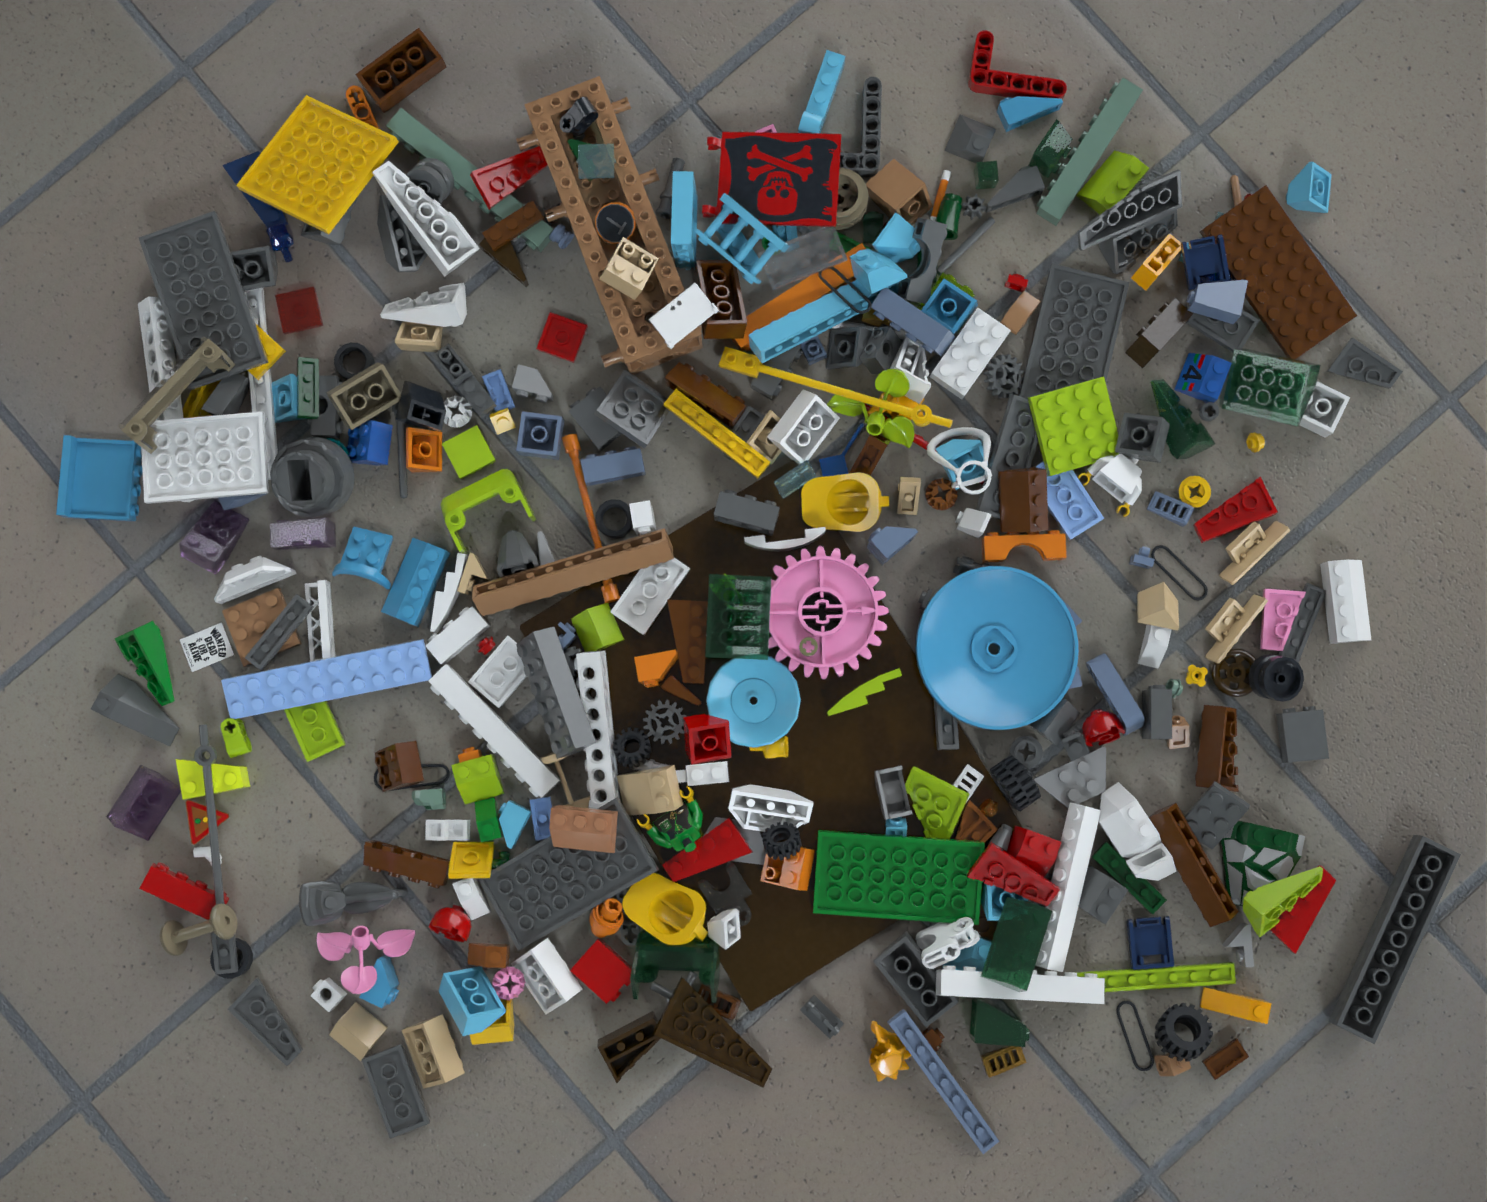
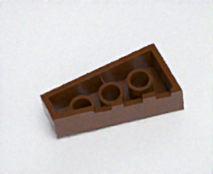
M667 600L683 683L705 684L709 603L708 601Z

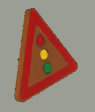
M186 800L185 805L191 844L195 845L209 834L207 807L197 802ZM216 810L218 827L229 818V814Z

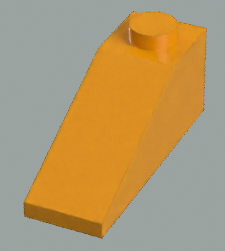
M1169 233L1134 273L1131 279L1146 291L1181 251V242Z
M1203 987L1200 1008L1268 1024L1272 1003L1262 999Z

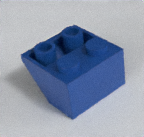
M369 420L352 430L348 429L349 438L346 448L349 452L348 457H350L351 463L376 466L388 465L393 425Z

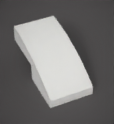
M426 820L425 840L468 841L470 840V820Z

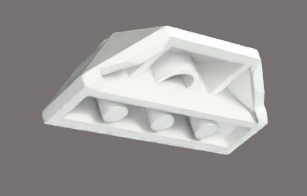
M257 556L250 559V563L234 565L231 567L232 570L225 573L214 600L216 603L224 604L297 573L294 569L265 557Z
M1119 782L1101 793L1099 808L1101 813L1098 822L1121 857L1131 859L1162 843L1158 831L1137 799Z
M750 784L732 789L728 809L743 829L765 832L766 828L771 829L770 825L774 824V826H777V822H780L781 825L784 822H787L788 825L792 823L797 828L809 823L813 801L788 790Z

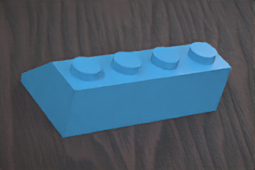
M412 538L381 612L419 627L450 553L427 542Z

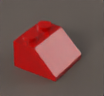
M706 714L683 717L686 754L691 765L731 758L728 720Z

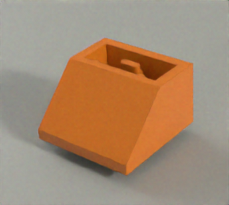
M800 847V851H796L797 855H790V859L783 857V860H780L779 857L777 860H774L773 857L770 858L766 854L760 881L795 890L807 891L815 850Z

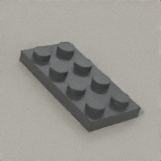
M402 1043L362 1059L390 1139L430 1123Z

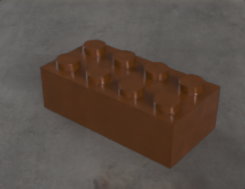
M418 28L355 75L381 111L385 113L444 70L446 65L438 51L420 28Z
M696 260L693 272L694 283L699 286L709 301L714 303L719 312L714 313L701 324L703 338L743 339L747 319L737 267L729 260Z

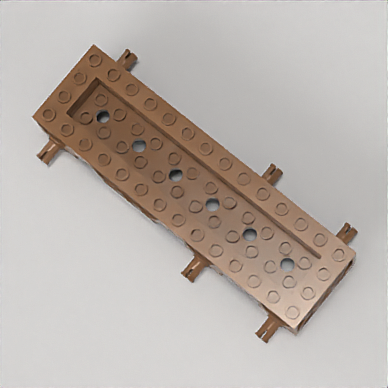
M598 76L524 104L533 127V133L516 139L520 151L534 145L540 146L562 201L561 205L544 210L549 223L564 216L568 217L618 344L616 351L601 356L605 368L622 361V363L627 365L629 373L634 375L702 349L701 325L670 349L652 323L650 324L645 321L648 314L655 315L685 290L644 189L645 185L660 181L656 173L657 171L654 168L639 175L616 118V114L631 109L628 98L625 97L610 103L602 80ZM581 97H587L599 114L598 118L584 132L585 137L581 141L597 145L600 150L599 154L590 158L599 171L596 178L588 181L569 148L567 141L574 139L575 135L565 133L560 129V119L573 106L574 102ZM620 202L627 205L633 211L636 228L628 240L659 258L643 290L635 300L600 280L606 265L617 248V244L609 243L601 238L595 227V218L598 211L608 203Z

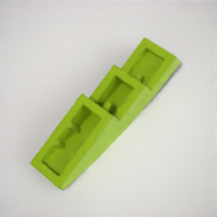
M900 668L882 674L859 686L835 704L827 712V716L868 704L866 696L884 691L883 682L902 676Z

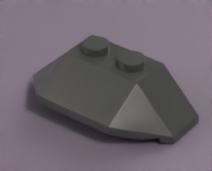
M381 195L377 225L386 261L397 272H416L427 257V253L405 225L387 196Z

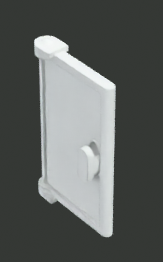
M694 283L653 315L649 321L663 337L667 347L672 349L675 344L714 313L719 312L714 303L709 301L699 286Z

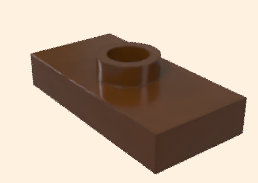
M1235 1038L1204 1059L1202 1063L1212 1078L1216 1080L1249 1056L1238 1039Z

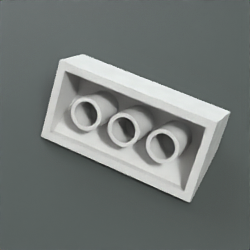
M1337 560L1320 564L1323 589L1326 590L1324 600L1330 644L1370 641L1371 632L1362 560Z

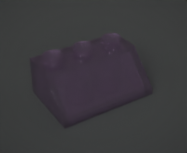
M140 765L106 817L114 827L149 841L180 794L181 788L160 773Z

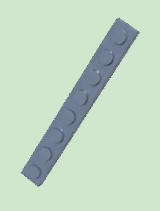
M903 1009L887 1022L979 1150L984 1154L999 1142L998 1138L908 1013Z

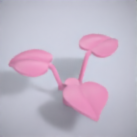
M357 926L352 930L351 936L342 932L317 933V947L321 956L329 961L342 959L345 953H350L352 946L359 951V967L351 966L345 969L341 974V984L352 994H361L370 990L377 980V971L373 966L363 967V951L369 947L370 941L378 950L383 949V953L386 956L400 957L409 951L415 936V930L387 931L381 934L376 942L373 934H369L367 927Z

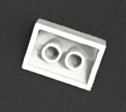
M548 938L511 963L513 967L523 973L526 987L545 1015L567 1002L582 990L578 980L573 976L566 962L561 958L555 946Z

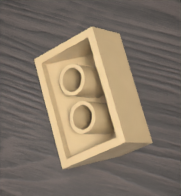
M443 1014L402 1030L423 1089L446 1083L465 1073L463 1063L458 1056L455 1042L450 1035L448 1023L444 1019Z

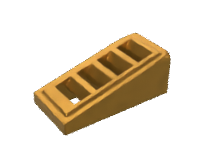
M1019 1042L980 1056L988 1078L1027 1063ZM1015 1049L1019 1058L1017 1061H1015L1012 1050ZM1005 1053L1009 1054L1011 1063H1007ZM998 1056H1001L1004 1065H999ZM991 1059L994 1060L996 1066L994 1069H992L989 1061Z

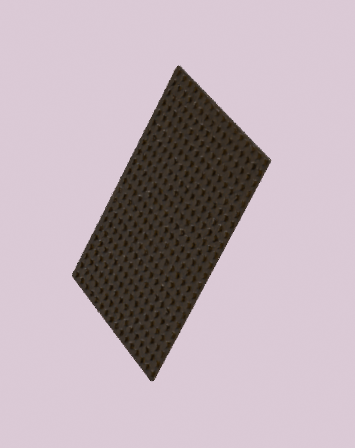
M789 461L737 493V496L745 497V495L756 497V501L764 503L765 500L777 503L776 506L780 507L773 536L715 521L714 511L716 506L668 535L673 546L674 558L690 568L669 600L708 601L709 603L705 684L683 683L679 658L665 679L658 682L659 686L647 688L638 681L634 657L670 650L677 651L668 602L645 635H642L614 615L624 640L600 650L606 651L614 739L617 740V734L622 735L621 731L623 729L625 732H628L627 728H631L632 731H634V728H638L639 732L643 730L645 734H648L650 730L644 729L648 722L643 721V718H648L649 715L645 711H652L651 704L657 707L659 700L663 705L666 700H669L671 706L676 702V709L683 708L681 715H709L706 702L709 684L722 665L736 656L751 653L771 656L775 659L777 652L780 650L778 646L770 649L765 648V643L772 635L771 633H758V628L768 622L767 619L756 617V611L767 608V604L758 601L757 596L763 593L770 594L771 591L763 584L764 579L776 581L778 578L773 572V567L777 565L786 570L788 568L786 556L791 555L798 562L801 560L802 549H807L811 557H815L819 546L824 548L826 556H831L833 550L839 548L841 553L840 559L845 560L847 556L852 554L839 531L825 529V534L816 541L801 548L788 551H765L745 544L744 537L765 535L766 543L805 538V529H813V527L805 523L802 517L801 492L804 484L808 481L795 461ZM855 558L854 566L858 568L860 565ZM640 569L611 578L613 584L617 585L620 597ZM723 574L730 578L744 598L745 605L740 612H731L709 587L723 578ZM603 580L583 586L522 623L520 630L524 637H527L534 631L555 627L558 637L561 634L565 635L566 632L558 625L560 622L564 625L568 622L574 628L571 618L586 609L605 604L601 590ZM819 595L811 597L804 605H814L815 601L819 600ZM829 596L823 597V599L829 601V605L837 604ZM737 597L730 600L732 607H738L741 604V600ZM882 600L877 601L879 606L885 607ZM618 601L608 603L611 610ZM819 606L817 612H802V615H819V620L824 621L826 615H841V611H824V606ZM890 613L878 616V620L887 625V630L874 632L881 640V645L873 646L868 643L867 648L870 650L872 657L867 660L858 654L856 656L859 664L857 670H853L846 662L843 664V676L838 677L834 668L829 667L827 678L821 679L819 668L814 667L811 675L806 678L804 676V665L800 663L791 672L798 683L801 702L798 718L785 735L788 737L789 745L787 758H765L763 751H750L749 747L737 745L730 741L731 758L699 763L727 761L729 782L688 786L687 782L679 783V788L685 796L689 795L687 786L693 789V799H696L703 813L702 827L699 829L701 833L700 838L704 836L715 817L736 819L728 809L733 788L750 784L794 792L813 801L809 823L798 827L801 847L815 850L807 891L762 882L760 880L763 865L735 861L723 863L675 882L698 892L703 897L706 903L703 927L707 932V923L712 917L725 910L735 908L739 910L741 938L725 950L708 937V933L705 938L750 1011L762 1006L900 920L813 913L818 830L883 835L886 833V820L881 811L874 771L902 766L905 784L911 769L915 766L952 785L968 764L984 776L969 800L997 829L1002 824L1010 826L1013 831L1015 825L1022 827L959 724V749L937 750L934 698L922 680L915 653ZM830 621L827 626H824L825 632L834 629L840 621ZM806 622L808 627L815 631H820L821 627L815 626V622ZM575 631L574 634L577 638L568 648L575 646L576 649L580 648L582 652H585ZM787 656L780 662L789 669L791 658ZM590 667L587 670L589 677H594V670ZM900 668L902 676L883 682L885 690L866 696L868 704L827 716V712L835 704L859 686L882 674ZM578 671L576 672L577 677H574V678H573V680H574V682H575V685H576V680H577V678H578ZM670 676H674L702 701V704L696 706L663 690L661 686ZM591 688L589 694L592 698H595L597 695L596 690ZM756 697L750 698L752 705L758 702ZM593 708L591 714L597 719L599 713ZM668 708L660 709L656 713L659 715L664 714ZM674 713V723L679 725V718L677 714ZM668 716L665 719L657 717V719H659L660 722H662L663 728L666 725L674 727L668 721ZM652 719V727L656 732L658 726L656 721ZM594 729V736L597 739H600V731L598 729ZM671 729L666 730L662 736L671 735L675 731ZM679 732L680 739L672 738L673 743L671 744L668 739L665 740L664 744H661V739L654 742L655 736H649L651 753H649L650 758L645 759H653L661 764L675 765V770H686V765H691L686 754L685 735ZM632 742L627 744L624 750L627 753H634L639 750L640 745ZM597 749L595 754L597 758L602 759L603 754ZM617 760L618 775L638 772V770L629 769V764L625 767ZM969 772L966 773V776L974 782L976 781V777ZM962 779L961 782L964 783L966 786H968L969 788L972 786V784L967 782L965 779ZM958 785L957 788L967 792L965 789ZM908 793L907 798L912 814L902 816V818H906L907 836L926 837L921 820H918L913 808V801ZM682 798L683 802L686 801L688 803L687 799ZM966 804L950 839H955ZM667 812L646 815L650 819V824L654 826L652 822ZM643 814L632 815L638 826L637 819L641 824L647 822V818ZM639 826L661 865L684 850L683 848L680 851H676L673 847L665 848L657 845L647 834L648 830ZM994 834L987 841H985V849L989 845L988 842L991 840Z

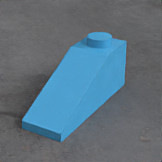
M1017 96L1011 99V97H1007L1000 101L997 114L1005 131L1008 132L1060 110L1063 101L1058 98Z

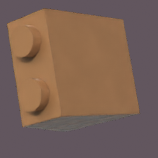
M895 159L886 164L866 183L869 197L890 219L894 213H897L913 225L917 218H921L933 207L926 184Z

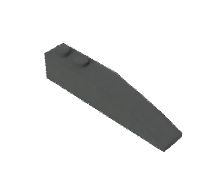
M1177 169L1143 184L1117 204L1088 222L1078 230L1079 250L1087 249L1181 208V171Z

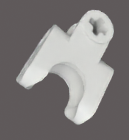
M963 917L954 923L939 922L919 931L916 935V942L923 950L921 954L923 965L929 969H934L956 959L960 955V950L976 944L980 939V934L978 931L973 930L974 923L972 919Z

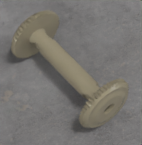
M221 903L212 908L210 920L183 928L182 924L180 925L175 920H169L164 923L160 930L161 945L170 955L179 956L184 953L189 939L210 932H215L214 934L223 940L231 939L237 931L235 912L228 905Z

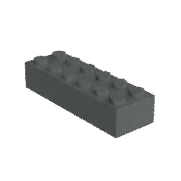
M555 627L532 632L516 644L517 653L521 657L524 673L529 679L531 692L538 704V712L542 715L545 731L552 743V751L556 754L557 759L584 750L596 743Z

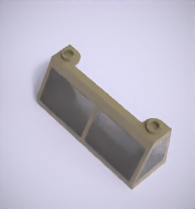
M202 337L123 420L119 428L139 446L152 454L158 447L154 443V435L157 432L150 427L153 422L206 367L213 373L217 369H225L229 372L235 364L209 338Z

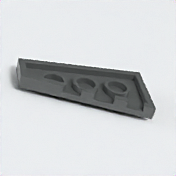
M259 977L256 978L228 1010L279 1060L288 1066L301 1053L303 1048Z

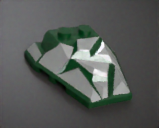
M1238 821L1220 841L1223 850L1222 864H1224L1226 875L1224 876L1225 889L1233 903L1243 906V898L1249 891L1253 892L1258 887L1290 877L1301 858L1305 836Z

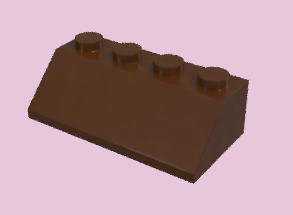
M679 362L665 376L666 384L669 388L679 390L704 411L732 429L746 410L743 399L738 396L732 397L728 394L729 391L721 385L715 386L711 383L712 380L704 374L698 375L694 372L695 369L687 363L683 365Z

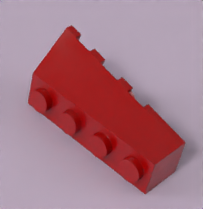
M163 863L152 864L139 889L206 920H210L211 910L216 905L214 890L207 888L208 885L200 880L194 882L188 879L189 876L183 872L177 871L175 873L170 871V867ZM223 891L224 903L227 904L229 901V897H227V893Z

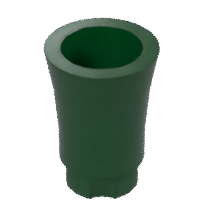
M953 193L945 194L935 220L936 222L947 224V235L944 240H955L958 238L962 197Z

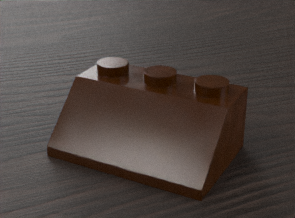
M1031 467L998 471L1001 532L1048 530L1046 469Z

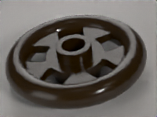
M1230 649L1226 657L1219 664L1213 663L1212 679L1215 686L1223 694L1231 697H1243L1253 691L1249 684L1243 682L1246 675H1249L1250 667L1246 669L1241 664L1245 659L1251 667L1256 660L1252 654L1242 649ZM1234 657L1235 663L1228 666L1226 660ZM1235 669H1238L1240 672L1238 677L1234 675ZM1220 670H1226V679H1221ZM1230 682L1238 683V688H1229Z

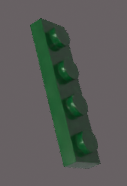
M1104 842L1091 856L1120 885L1128 889V892L1150 914L1153 915L1167 901L1146 879L1136 878L1126 864V860L1107 842Z

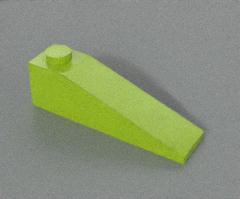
M1319 866L1263 885L1253 892L1249 891L1244 896L1243 912L1259 937L1263 936L1280 922L1278 917L1285 910L1290 912L1294 908L1293 905L1298 897L1304 898L1322 880L1323 868Z

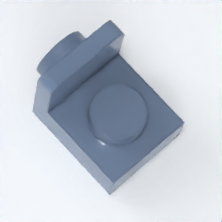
M562 622L558 624L566 632L565 635L561 634L558 637L563 652L577 638L574 634L576 629L568 622L565 625Z

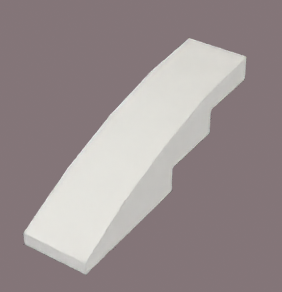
M457 553L455 573L447 572L444 592L436 591L430 629L433 633L440 631L460 592L457 590L469 557L466 554Z

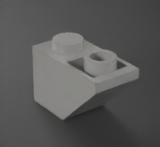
M518 364L512 385L516 395L525 398L528 395L536 397L535 400L547 403V400L553 401L554 397L538 369Z

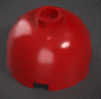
M1102 709L1092 711L1082 726V733L1087 746H1093L1095 742H1099V746L1108 744L1119 739V733L1125 734L1119 717L1109 711H1102Z
M453 905L452 908L444 907L439 909L428 926L434 933L439 934L441 932L445 935V938L461 943L467 942L472 928L471 920L464 913V908Z

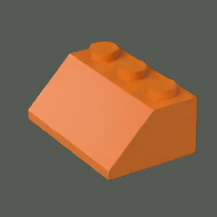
M670 650L634 657L639 683L647 688L659 686L658 682L665 679L678 660L677 651Z

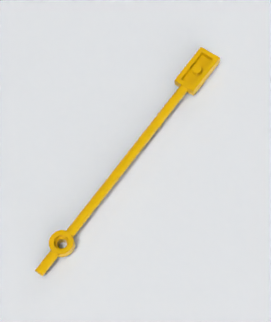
M725 347L719 362L720 368L757 378L759 372L907 415L912 417L914 424L920 427L927 426L930 422L948 428L952 426L953 420L933 415L927 405L921 404L914 408L895 404L763 365L756 355ZM925 412V415L923 417H919L918 413Z

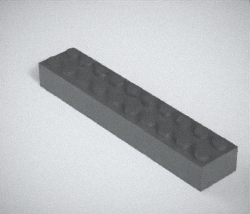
M1413 835L1328 1022L1373 1044L1376 1043L1461 854L1424 836Z

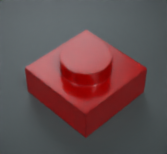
M1009 274L1004 287L1023 293L1027 287L1028 280L1024 279V276L1020 274Z

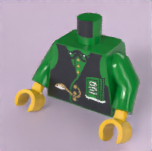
M687 786L689 790L688 796H685L682 790L679 792L680 796L687 799L688 803L684 801L683 806L669 811L653 821L654 826L650 824V819L646 814H643L647 818L645 824H641L637 819L639 826L648 830L647 834L657 845L665 848L673 847L676 851L684 848L686 852H691L696 848L694 841L701 836L699 829L702 827L703 813L696 799H693L694 791L692 788Z

